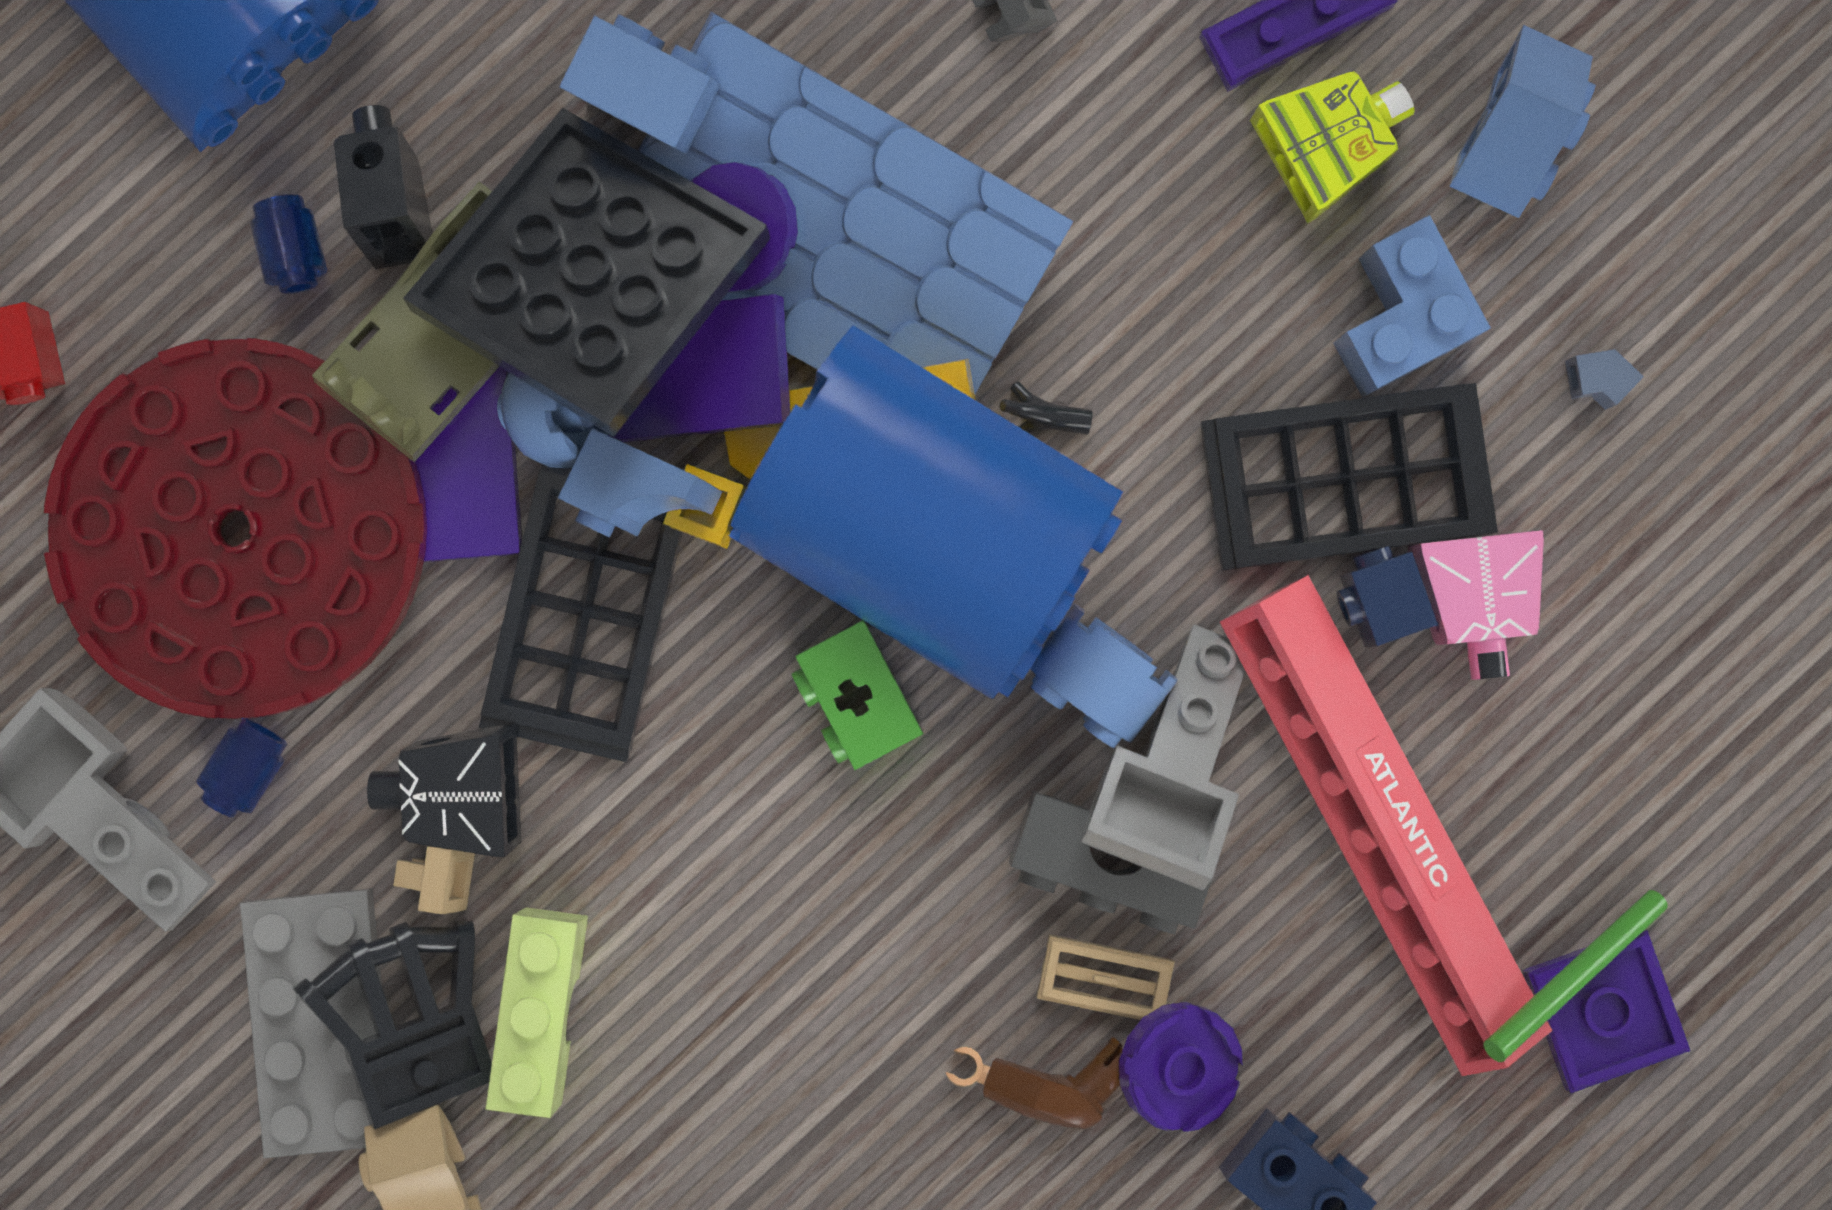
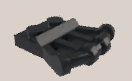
M454 921L452 927H409L406 922L390 927V935L369 943H366L361 938L346 944L347 951L311 982L305 978L293 988L299 998L343 1045L346 1059L351 1067L369 1123L374 1129L483 1086L490 1081L492 1062L472 1004L475 928L472 921ZM419 953H452L450 1005L441 1009L437 1008ZM399 958L419 1017L395 1026L375 967ZM354 977L358 978L376 1032L375 1035L362 1040L328 1002Z

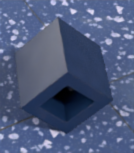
M1386 546L1353 558L1357 570L1340 576L1344 589L1337 591L1340 610L1349 627L1357 625L1364 647L1379 646L1438 625L1412 552L1393 557L1390 546Z

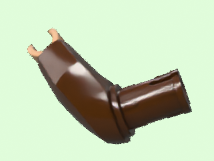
M1112 1037L1108 1044L1075 1077L1070 1074L1064 1077L1061 1074L1043 1073L1000 1058L993 1060L990 1067L983 1064L982 1058L977 1051L972 1048L961 1047L955 1049L954 1052L969 1056L974 1060L976 1065L974 1075L968 1079H960L954 1074L946 1072V1076L951 1083L960 1087L971 1086L976 1082L983 1084V1095L985 1098L1026 1117L1062 1127L1087 1129L1095 1126L1103 1119L1101 1114L1104 1112V1109L1101 1105L1120 1087L1119 1060L1123 1049L1121 1048L1122 1044Z

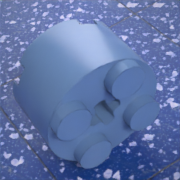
M1073 604L1056 630L1047 639L1040 654L1030 668L1036 674L1032 679L1033 684L1030 687L1060 710L1069 701L1085 713L1083 717L1085 723L1083 726L1110 747L1115 748L1121 739L1132 742L1178 679L1168 670H1165L1161 677L1157 679L1153 675L1157 667L1151 663L1154 659L1096 617L1089 627L1081 623L1079 620L1084 615V609Z

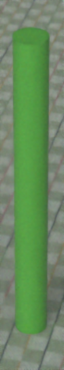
M1648 890L1484 1041L1483 1046L1487 1054L1497 1062H1504L1667 910L1668 904L1665 898L1657 891Z

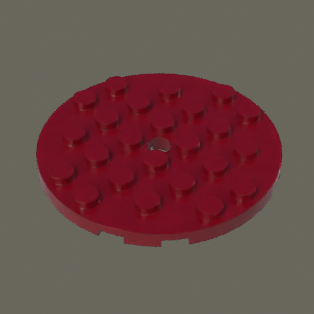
M257 338L203 339L158 352V357L139 366L129 374L122 373L97 394L67 434L56 457L48 482L43 512L49 514V552L44 553L48 578L57 604H63L72 625L79 634L77 640L93 660L117 682L157 705L180 713L205 718L242 719L271 716L312 704L353 680L375 660L402 624L414 599L421 578L427 538L426 503L416 463L314 382L312 375L325 360L308 352L282 343ZM233 511H243L250 523L249 534L251 538L233 547L224 541L221 535V525L223 519Z

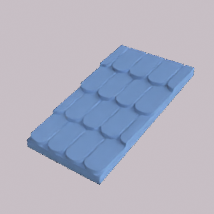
M710 12L690 52L711 63L706 75L712 77L721 86L687 154L646 134L638 151L689 181L713 165L731 162L744 163L763 169L767 174L773 175L785 186L796 207L798 226L795 248L789 250L788 257L783 263L787 265L778 278L759 290L739 293L728 292L722 300L769 294L784 297L787 352L817 370L844 334L854 325L920 367L969 359L974 393H976L989 371L991 363L997 357L1021 315L1024 305L1029 301L1053 259L1056 249L1061 245L1074 221L731 22Z

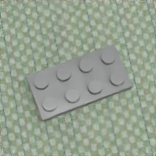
M373 888L251 900L240 903L263 1158L366 1148L364 1127L369 1126L370 1123L351 1067L347 1062L345 1049L299 998L293 988L305 978L310 982L347 951L346 944L361 938L366 943L377 940ZM377 966L375 968L382 986L380 966ZM354 977L328 1002L362 1040L375 1035L376 1032L358 978Z

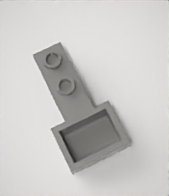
M1193 624L1187 635L1174 673L1178 681L1161 704L1150 734V745L1146 757L1119 746L1116 747L1102 774L1080 838V842L1202 891L1205 890L1213 878L1239 797L1238 793L1209 782L1245 673V669L1228 637Z
M40 688L0 732V827L24 849L42 846L55 832L165 932L173 930L217 881L168 838L170 836L168 828L155 814L138 802L123 798L102 779L126 753V746L73 699L56 689Z

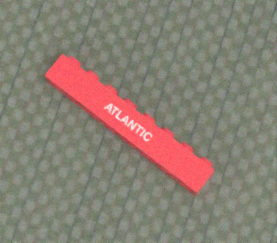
M1309 575L1253 602L1220 621V624L1461 1075L1467 1076L1508 1068L1547 1036L1552 1029L1548 1021L1545 1022L1504 1062L1495 1061L1485 1051L1484 1041L1534 995Z

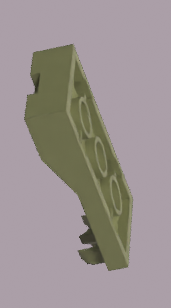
M480 181L436 228L398 282L312 375L314 382L413 462L420 457L499 368L494 362L411 312L403 299L492 193ZM372 329L377 331L360 352L355 349ZM452 388L456 391V398L440 416L437 415L432 409L437 403L440 404L443 401V396Z

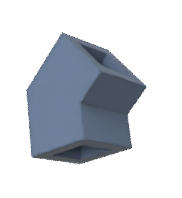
M1615 349L1577 355L1565 361L1571 398L1578 399L1591 396L1605 410L1618 405L1644 377Z

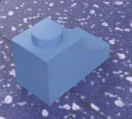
M591 429L558 499L580 509L575 519L576 522L607 537L611 536L615 526L638 537L645 523L668 511L692 509L712 515L723 491L693 474L595 429Z

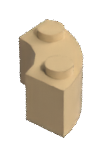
M439 1105L426 1108L377 1129H374L371 1125L364 1127L366 1152L359 1155V1170L365 1188L369 1192L373 1191L383 1210H482L478 1194L466 1197L454 1163L464 1161L465 1155L449 1120Z

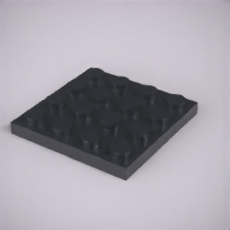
M562 108L403 299L411 312L614 437L771 238L767 225Z

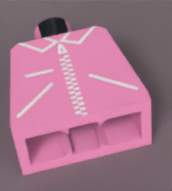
M1543 530L1422 543L1408 547V553L1412 552L1438 623L1437 626L1430 628L1433 640L1436 645L1467 642L1471 680L1510 676L1506 638L1537 635L1544 544Z

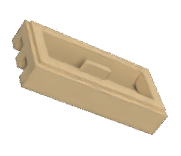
M1053 934L1048 935L1045 959H1043L1041 979L1036 994L1037 999L1141 1020L1144 1016L1162 1005H1166L1174 967L1173 959ZM1060 952L1157 971V981L1058 962ZM1055 975L1154 995L1152 1006L1054 987Z

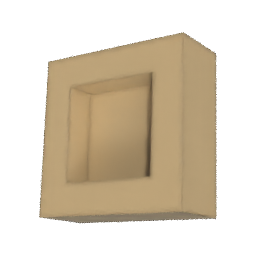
M427 846L425 859L413 858L412 861L397 860L393 886L420 891L418 911L448 914L467 910L475 854Z

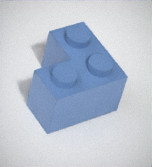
M618 14L613 25L594 15L559 87L687 154L721 85L712 77L706 75L711 64L710 62L678 45H675L671 55L661 51L665 44L664 41L655 37L653 32Z
M1523 25L1494 76L1487 106L1457 157L1450 187L1517 218L1521 216L1532 197L1541 201L1552 185L1558 171V165L1554 164L1553 161L1562 147L1572 150L1576 146L1589 121L1590 114L1584 111L1590 102L1596 86L1588 81L1593 56Z
M1430 215L1372 245L1359 258L1386 311L1347 331L1333 344L1362 398L1491 329Z

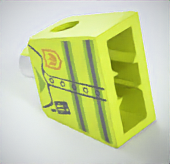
M1353 71L1267 100L1257 107L1250 122L1304 218L1309 223L1319 217L1393 156L1398 150V145L1389 128L1414 115L1415 110L1409 93L1400 82L1396 81L1370 95L1360 76Z

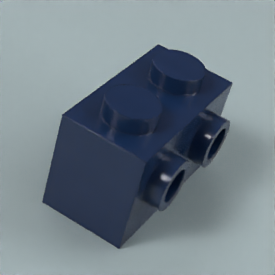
M1266 1108L1219 1166L1227 1181L1263 1210H1372L1377 1203L1366 1189L1362 1187L1369 1177L1339 1152L1332 1161L1313 1146L1319 1136L1291 1112H1288L1281 1120Z

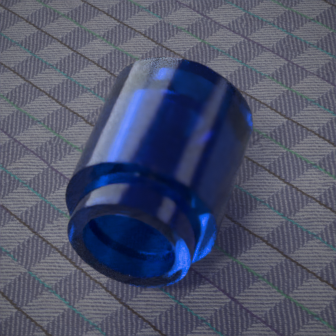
M294 194L279 195L266 198L254 204L252 209L255 218L250 222V227L264 283L271 286H279L280 292L284 294L300 293L315 288L318 285L317 278L325 274L328 269L314 213L311 209L305 208L303 197Z
M243 718L236 729L229 728L197 777V785L204 790L200 797L201 801L213 810L228 817H234L238 810L252 813L285 762L281 754L288 743L265 726Z

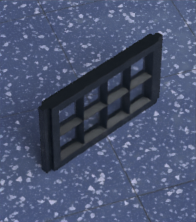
M1476 383L1243 414L1200 422L1221 571L1372 551L1386 546L1394 548L1498 533ZM1443 410L1449 457L1409 462L1403 416ZM1388 418L1395 464L1355 470L1348 423ZM1334 425L1340 472L1300 477L1294 431ZM1279 433L1286 480L1246 485L1239 438ZM1451 469L1458 516L1418 521L1411 475ZM1397 477L1404 524L1363 529L1357 482ZM1342 484L1349 531L1309 537L1302 490ZM1288 492L1294 539L1254 544L1248 497Z
M542 464L533 493L480 714L479 728L484 729L506 724H516L517 737L628 762L683 532L663 523L667 512L652 518V520L661 522L652 561L607 551L609 537L599 532L597 533L594 547L548 537L557 498L572 468H555ZM545 551L590 562L581 601L535 590ZM603 565L649 575L639 615L594 604ZM532 605L578 615L568 655L522 644ZM590 618L636 629L627 668L581 658ZM519 659L565 669L556 709L510 698ZM577 672L623 683L614 722L568 712Z

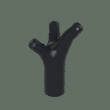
M1018 381L1012 384L1010 390L1019 398L1020 402L1003 399L999 404L1001 411L1025 419L1026 421L1018 427L1029 434L1045 429L1086 435L1090 432L1092 410L1045 401L1030 393Z

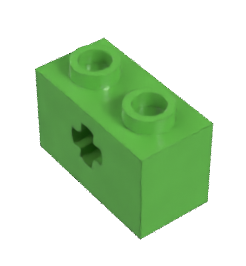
M864 620L795 656L801 669L791 673L808 707L819 702L831 725L822 729L821 732L838 764L849 759L854 770H857L923 735L920 725ZM848 680H852L856 687L868 685L871 689L873 698L864 701L869 710L863 715L858 716L852 708L842 711L838 706L837 697L844 695L840 686Z

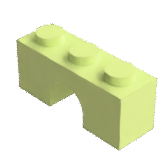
M527 907L513 914L486 1110L551 1118L562 1105L571 1041H566L567 1017L572 991L576 981L580 978L588 916Z

